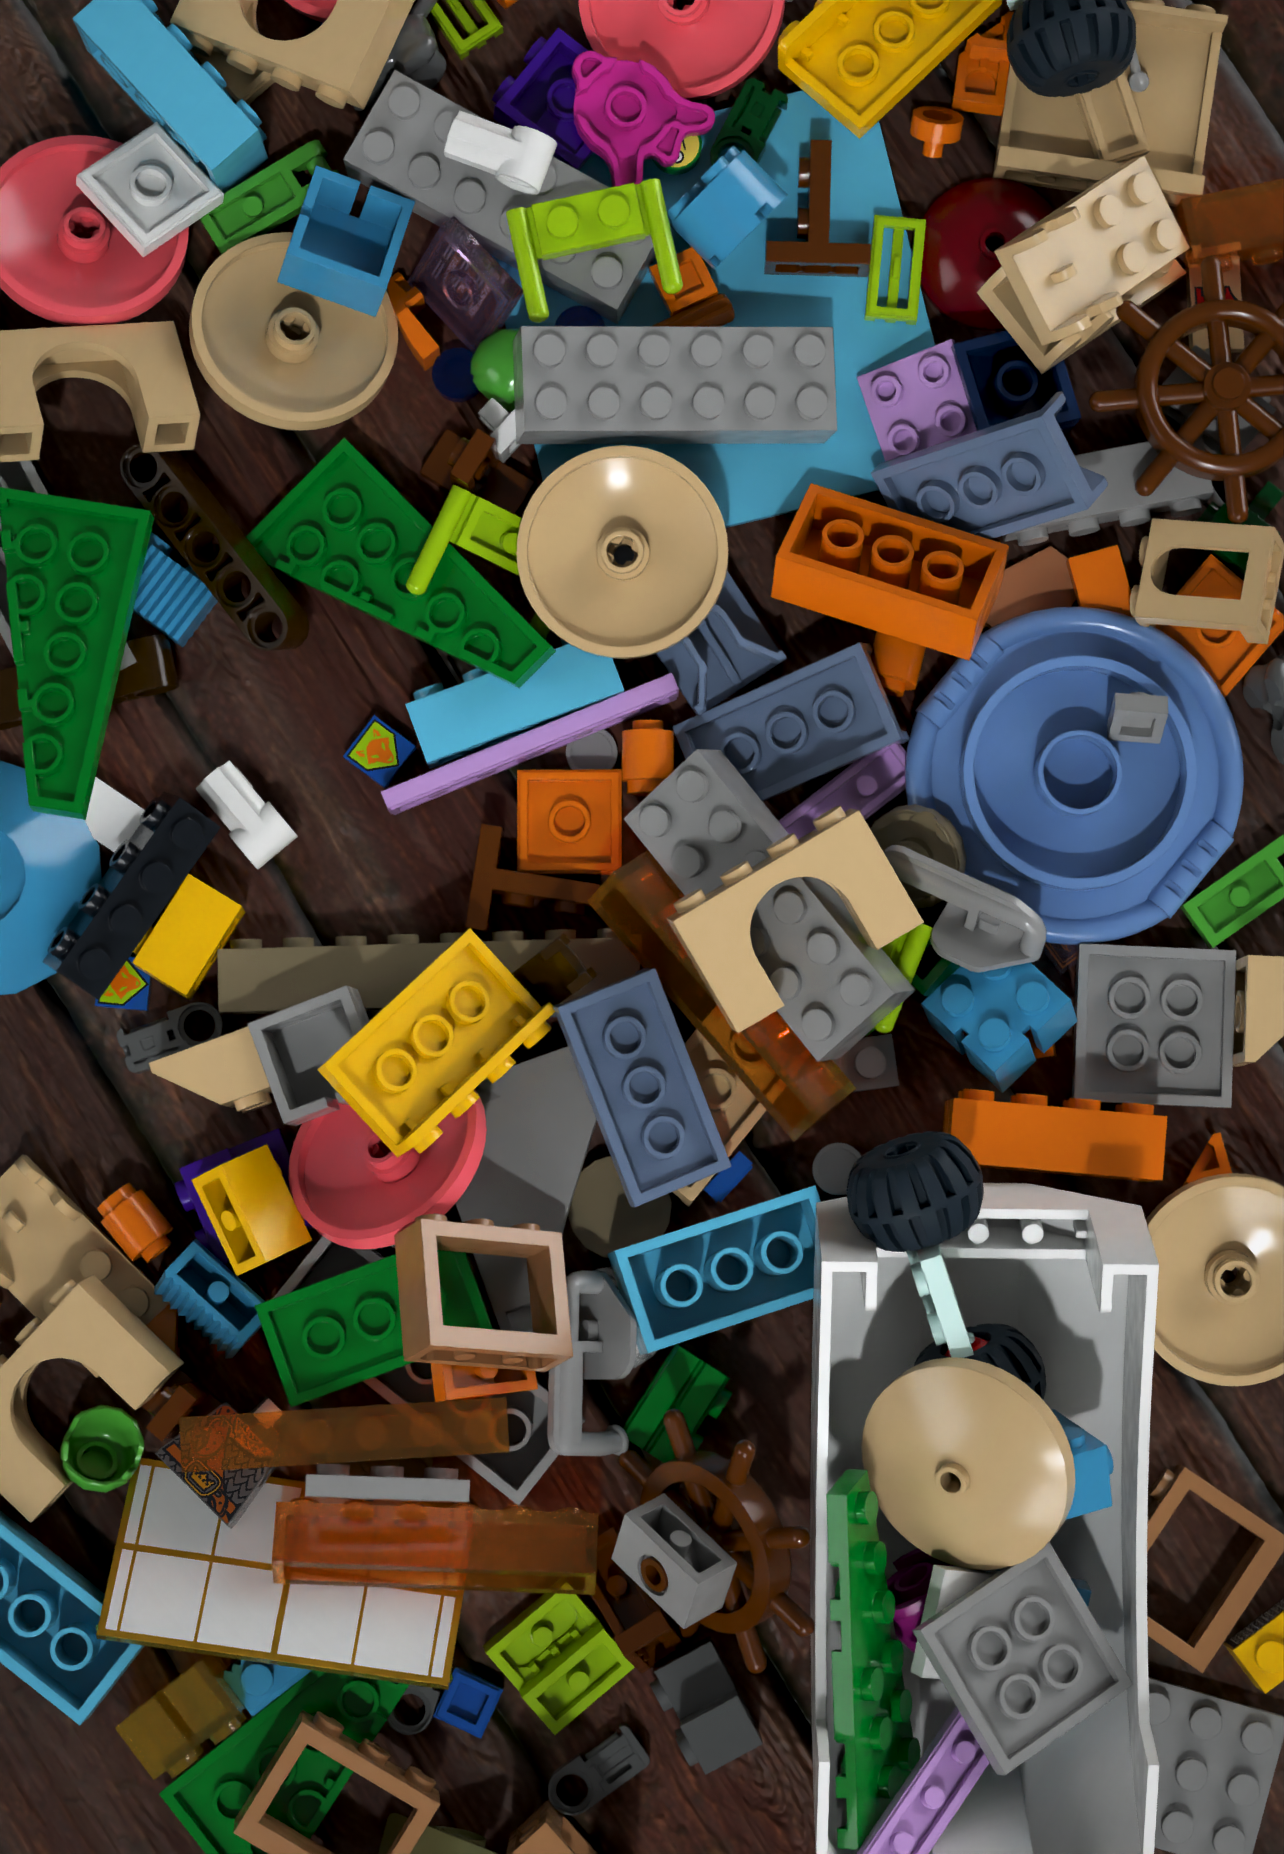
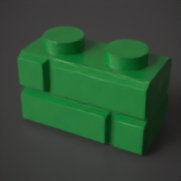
M675 1344L622 1427L627 1433L629 1441L663 1463L675 1458L663 1417L669 1409H678L684 1414L695 1449L697 1450L704 1439L702 1435L697 1433L698 1428L707 1414L717 1419L733 1393L725 1388L730 1377L679 1344Z

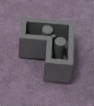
M710 1636L654 1666V1672L658 1679L651 1682L650 1686L663 1711L674 1708L679 1718L681 1728L675 1730L677 1735L675 1739L690 1767L699 1763L706 1775L763 1744L760 1730Z

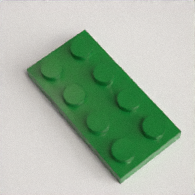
M437 1250L443 1325L493 1329L466 1252ZM396 1254L255 1305L290 1407L413 1363L404 1361Z

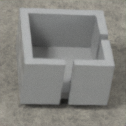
M346 985L247 1023L283 1124L297 1126L339 1110L338 1103L349 1105L317 1069L369 1021L358 989Z

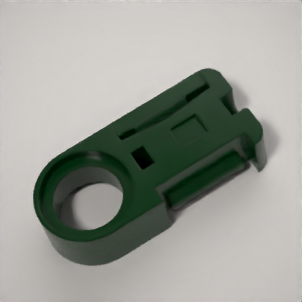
M755 78L748 79L711 148L710 167L718 160L722 150L733 145L745 150L759 164L765 152V143L782 112L779 107L787 110V95L777 89H774L771 93L764 88L765 84Z

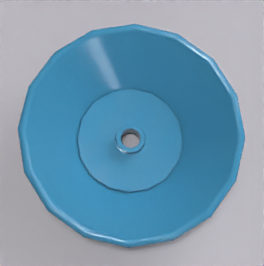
M0 760V995L17 994L58 973L43 963V960L49 953L48 947L55 935L63 927H68L80 910L78 907L82 897L92 885L100 882L102 875L100 846L97 840L93 838L85 820L34 812L28 802L25 768Z

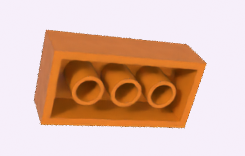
M810 483L776 555L771 597L970 661L1000 591L1009 545Z
M963 1089V1091H958V1098L945 1101L943 1132L959 1139L971 1151L982 1168L1144 1182L1163 1180L1167 1116L1153 1115L1154 1105L1140 1103L1116 1104L1115 1112L1100 1110V1100L1069 1098V1100H1063V1107L1047 1106L1048 1096L1021 1093L1011 1095L1010 1103L994 1101L995 1091Z

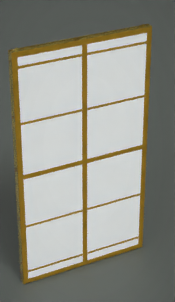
M141 1458L137 1470L130 1478L100 1620L96 1625V1637L102 1640L448 1690L449 1684L453 1680L451 1670L475 1523L479 1519L477 1514L478 1507L445 1502L409 1501L396 1509L373 1511L356 1506L348 1499L304 1498L305 1482L269 1477L237 1524L231 1529L163 1461Z

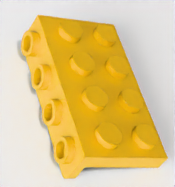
M817 0L813 10L801 22L798 20L791 22L779 36L777 42L778 69L860 139L1002 4V0Z
M469 928L317 1070L397 1158L412 1148L420 1154L441 1136L443 1131L438 1127V1124L449 1113L458 1118L480 1098L474 1089L487 1078L493 1084L516 1063L510 1055L522 1043L527 1049H530L551 1030L552 1027L546 1020L555 1012L554 1006L548 1002L541 1007L472 929Z

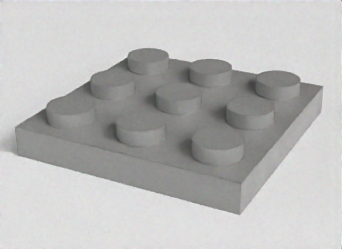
M1079 943L1076 951L1074 1011L1077 1022L1074 1024L1071 1098L1100 1100L1101 1103L1231 1108L1236 950Z
M1050 1542L1026 1561L1001 1569L912 1630L997 1775H1007L1133 1685Z
M1148 1676L1150 1725L1160 1765L1154 1848L1175 1854H1253L1284 1739V1716Z

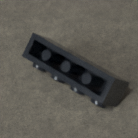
M164 791L160 797H156L150 802L141 815V824L129 840L124 841L116 849L109 862L110 868L99 883H95L87 890L79 903L78 908L80 910L68 927H63L55 935L48 947L49 953L43 960V963L98 1000L221 828L179 796Z

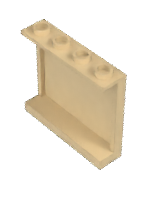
M1127 0L1126 3L1136 23V51L1140 68L1149 78V85L1146 90L1135 92L1131 89L1150 147V152L1144 156L1168 205L1195 210L1203 195L1205 176L1202 175L1221 38L1227 24L1228 15L1216 14L1214 8L1200 4L1188 5L1183 9L1165 6L1162 0ZM1009 64L1005 104L1001 117L993 178H1003L1021 184L1082 193L1130 161L1117 163L1095 159L1075 95L1067 97L1038 95L1029 90L1019 80L1011 64ZM1130 66L1125 70L1127 79L1131 73Z

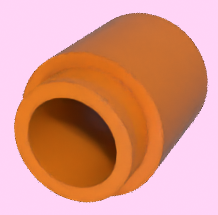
M877 631L872 648L873 653L870 658L886 695L902 697L905 690L916 689L926 647Z
M634 720L632 721V729L622 731V782H627L628 795L648 796L674 771V731L664 730V721Z
M130 1183L116 1190L97 1207L98 1212L104 1218L101 1224L132 1262L143 1257L149 1263L172 1244L167 1237L174 1229L145 1192L142 1189L136 1191Z

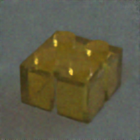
M210 1651L131 1712L115 1727L116 1731L153 1780L165 1771L173 1779L194 1763L198 1756L204 1752L200 1746L202 1742L210 1737L215 1745L241 1726V1723L247 1718L242 1712L245 1708L223 1679L224 1670L227 1667L216 1652Z

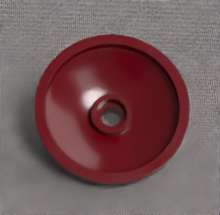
M1003 178L973 179L946 191L931 205L923 219H926L920 286L928 300L939 312L959 325L980 331L1006 330L977 294L987 280L1001 267L996 254L986 248L985 241L989 238H998L1004 245L1055 211L1053 207L1033 189L1013 180Z

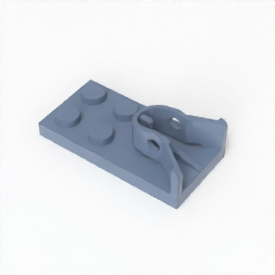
M1062 391L1057 392L1039 411L880 463L871 472L889 508L990 540L1087 510L1108 486V482L1103 475L1079 466L1056 420V416L1066 400Z
M621 546L614 553L615 561L618 564L624 565L626 561L633 560L634 552L628 546ZM728 571L719 598L701 625L678 644L656 653L667 672L673 674L680 692L696 716H700L787 659L783 651L778 650Z
M863 642L852 645L704 712L700 716H694L672 726L685 759L696 749L721 750L762 802L895 743L903 744L909 741L910 737L907 731L900 729L870 658L873 653L870 643Z
M655 968L640 969L632 976L563 1004L553 1005L555 1012L550 1017H557L631 1207L640 1206L732 1167Z

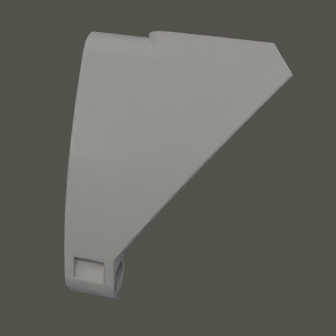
M568 1046L514 1065L493 1084L486 1078L475 1088L484 1106L487 1132L479 1167L466 1191L456 1202L462 1223L480 1218L490 1219L494 1222V1226L501 1227L534 1223L538 1224L542 1231L563 1233L597 1122ZM473 1253L500 1329L533 1333L526 1258Z

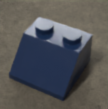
M1007 330L955 343L951 346L977 431L1039 411L1060 391L1063 392L1066 400L1056 416V420L1063 434L1067 435L1082 418L1064 360L1041 374Z

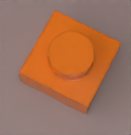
M692 247L677 254L683 281V288L678 293H666L662 288L657 264L649 267L651 278L670 317L718 295V289L702 257Z

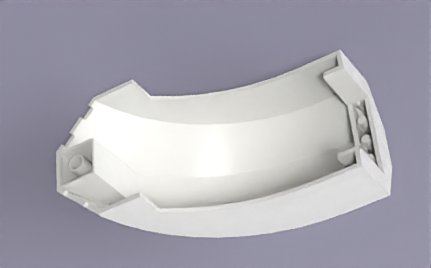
M983 1183L984 1195L977 1219L965 1231H962L950 1240L943 1241L939 1246L965 1326L974 1327L979 1324L997 1323L1009 1325L1019 1330L1033 1343L1043 1360L1046 1374L1044 1402L1049 1408L1055 1409L1106 1444L1112 1455L1114 1466L1113 1472L1110 1474L1112 1506L1065 1520L1059 1531L1049 1542L1070 1578L1087 1581L1091 1589L1088 1608L1133 1685L1007 1775H997L989 1763L929 1854H1154L1160 1765L1151 1730L1149 1710L1147 1522L1150 1416L1159 1274L1158 1259L1144 1212L1140 1205L1030 1183ZM847 1197L816 1202L810 1465V1617L815 1623V1629L811 1634V1710L816 1854H856L858 1851L838 1849L837 1828L847 1824L846 1798H836L835 1777L841 1773L845 1744L837 1743L834 1739L831 1651L835 1649L842 1650L841 1621H830V1599L835 1597L839 1567H833L828 1562L826 1494L847 1469L864 1470L861 1446L865 1421L872 1405L893 1380L914 1366L920 1352L934 1342L927 1313L911 1271L907 1252L885 1251L876 1247V1243L864 1237L850 1216ZM878 1506L876 1523L879 1541L885 1544L887 1551L885 1567L887 1581L897 1572L893 1562L917 1547L893 1527ZM902 1643L904 1650L902 1674L905 1689L910 1691L912 1697L910 1721L913 1737L917 1738L920 1744L921 1758L956 1705L941 1679L922 1678L910 1672L914 1653Z

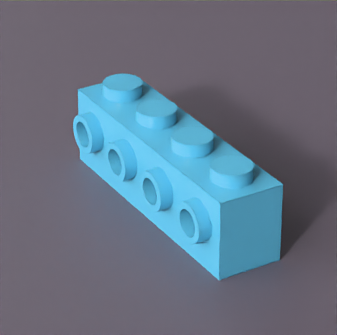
M560 639L562 646L556 648V652L520 688L476 668L462 675L464 683L444 689L442 683H437L414 692L415 701L405 705L429 769L489 748L623 693L624 688L613 658L584 652Z

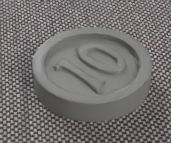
M604 729L568 743L566 746V758L572 770L613 769L617 761L618 750L616 742L611 734Z
M833 1143L822 1148L815 1156L812 1165V1174L816 1184L823 1191L832 1195L847 1194L849 1174L854 1163L861 1157L860 1153L854 1147L845 1143Z

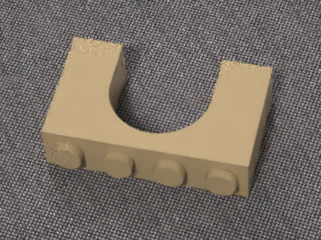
M179 0L170 23L175 24L193 46L191 51L199 55L210 57L213 51L226 56V61L230 65L243 72L254 74L256 69H260L270 73V78L274 82L289 90L298 92L300 87L304 86L316 91L315 96L333 107L343 109L345 104L348 103L364 110L415 0H337L331 14L319 28L304 37L287 41L270 39L259 33L256 22L258 0Z
M174 321L0 330V462L39 460L44 423L36 392L44 385L63 378L95 380L119 393L130 407L143 453L194 450L200 411Z
M840 805L828 810L812 821L816 827L812 832L800 839H797L794 833L781 838L766 848L770 857L753 867L750 866L748 861H744L720 876L723 885L706 895L701 888L697 889L673 904L677 912L667 917V920L730 1028L735 1032H742L785 1006L758 961L750 936L754 910L761 898L775 885L796 877H813L822 880L839 895L868 946L876 950L924 923L860 810L850 808L844 812Z
M94 1275L78 1284L73 1279L64 1284L49 1301L55 1309L46 1319L42 1321L40 1318L35 1317L22 1329L15 1338L21 1346L9 1359L4 1354L0 1355V1494L30 1523L45 1513L73 1483L67 1478L62 1469L60 1453L39 1434L28 1413L27 1388L30 1378L42 1361L55 1358L78 1361L96 1372L134 1410H137L147 1403L184 1364L162 1340Z

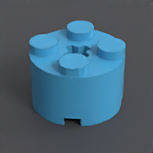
M734 145L700 178L707 187L705 188L698 181L667 212L668 218L672 221L670 226L713 269L788 195L745 150L740 152Z

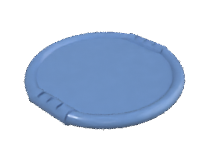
M1055 607L1013 617L981 633L970 661L958 657L915 710L917 714L910 733L905 765L908 805L917 804L935 809L950 820L963 840L967 857L964 874L1016 896L1034 910L1045 924L1046 943L1078 945L1079 943L1097 944L1115 941L1146 930L1166 918L1171 919L1234 841L1233 835L1242 805L1244 771L1240 738L1233 715L1213 678L1190 652L1161 630L1151 625L1149 627L1140 626L1133 617L1090 607ZM1144 692L1149 695L1168 696V717L1160 744L1107 740V722L1115 693Z

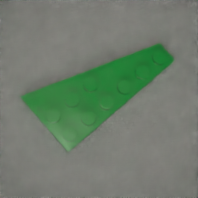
M345 437L246 536L269 567L517 688H520L556 652L450 543H448L425 593L415 595L408 591L406 582L433 526Z
M0 487V516L2 525L0 533L2 550L5 554L6 591L13 658L18 678L19 689L17 690L23 726L24 743L22 744L29 806L34 812L86 820L154 517L150 510Z
M847 1469L826 1494L828 1562L833 1567H839L835 1597L830 1599V1621H841L842 1650L835 1649L831 1651L834 1739L837 1743L845 1744L841 1773L835 1777L836 1798H846L847 1824L837 1828L838 1849L859 1850L920 1760V1744L918 1739L913 1737L911 1727L912 1697L910 1691L905 1689L902 1674L904 1650L901 1641L896 1639L893 1622L895 1598L893 1593L888 1591L885 1575L887 1551L885 1544L879 1541L876 1523L878 1515L877 1495L874 1491H871L867 1470Z
M316 1667L163 1788L159 1795L205 1854H268L234 1834V1821L302 1709L315 1716L317 1711H320L330 1718L333 1717L344 1726L345 1729L342 1733L359 1744L364 1738L373 1741L410 1685L411 1680ZM307 1744L265 1813L310 1839L354 1771Z

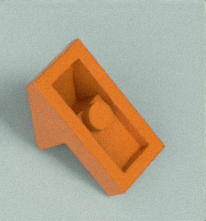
M430 1363L435 1402L457 1399L465 1400L538 1389L536 1371Z

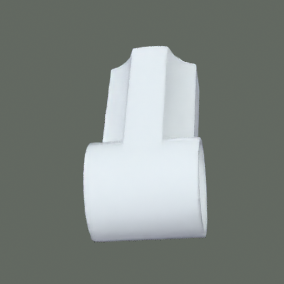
M459 110L450 127L444 155L447 158L494 174L499 182L514 190L537 195L540 192L553 158L557 142L545 133L533 128L518 125L510 129Z
M230 760L212 771L196 788L198 793L231 831L228 835L257 870L298 837L269 801L265 803L251 783Z

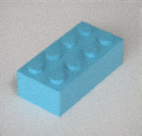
M92 0L72 18L87 51L153 123L158 122L223 193L242 183L269 159L263 144L267 136L259 127L262 121L243 99H240L236 104L233 102L232 97L225 89L227 86L226 81L208 61L201 66L199 65L198 60L190 51L193 48L190 41L175 24L171 23L167 28L165 27L162 20L155 13L158 11V7L153 0Z
M816 1185L608 1253L607 1255L619 1292L636 1318V1344L640 1355L648 1354L813 1299L816 1202H821Z
M0 1510V1663L78 1725H81L92 1715L148 1642L96 1635L105 1593Z

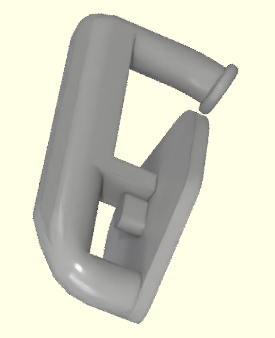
M891 845L885 849L884 854L900 881L948 902L936 921L930 937L931 945L939 956L973 972H985L1037 961L1041 957L1046 941L1045 924L1034 910L1016 896L904 846Z
M576 1271L566 1276L573 1357L549 1370L548 1443L556 1454L563 1456H606L610 1454L620 1456V1454L628 1451L629 1448L627 1433L621 1426L613 1424L608 1426L606 1431L582 1432L583 1380H619L625 1378L631 1372L636 1359L637 1322L635 1315L606 1272Z

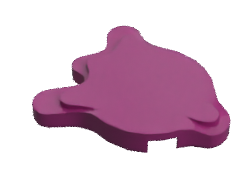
M590 50L579 54L572 66V77L576 86L573 104L574 124L578 135L588 148L600 156L609 167L612 187L629 183H641L643 181V162L646 159H654L663 167L673 166L679 157L683 139L689 136L704 135L712 129L715 122L713 109L707 104L691 102L681 97L672 88L668 79L655 66L643 60H639V62L616 60L617 57H605Z

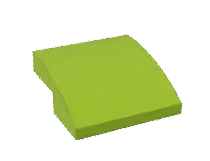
M564 1577L482 1646L489 1658L518 1689L522 1699L554 1735L635 1668L623 1656L612 1634Z

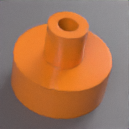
M918 107L912 113L910 134L924 141L922 150L924 156L940 158L943 155L944 144L956 143L961 139L964 117L960 113L944 107Z

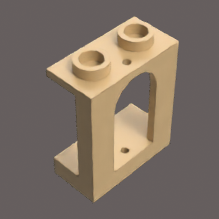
M1152 518L1149 536H1144L1140 544L1139 561L1143 569L1140 585H1134L1131 591V615L1140 626L1149 627L1150 625L1155 627L1156 624L1234 630L1240 631L1247 643L1268 644L1284 559V542L1276 528L1271 526ZM1190 548L1249 553L1241 599L1173 595L1162 592L1170 550Z

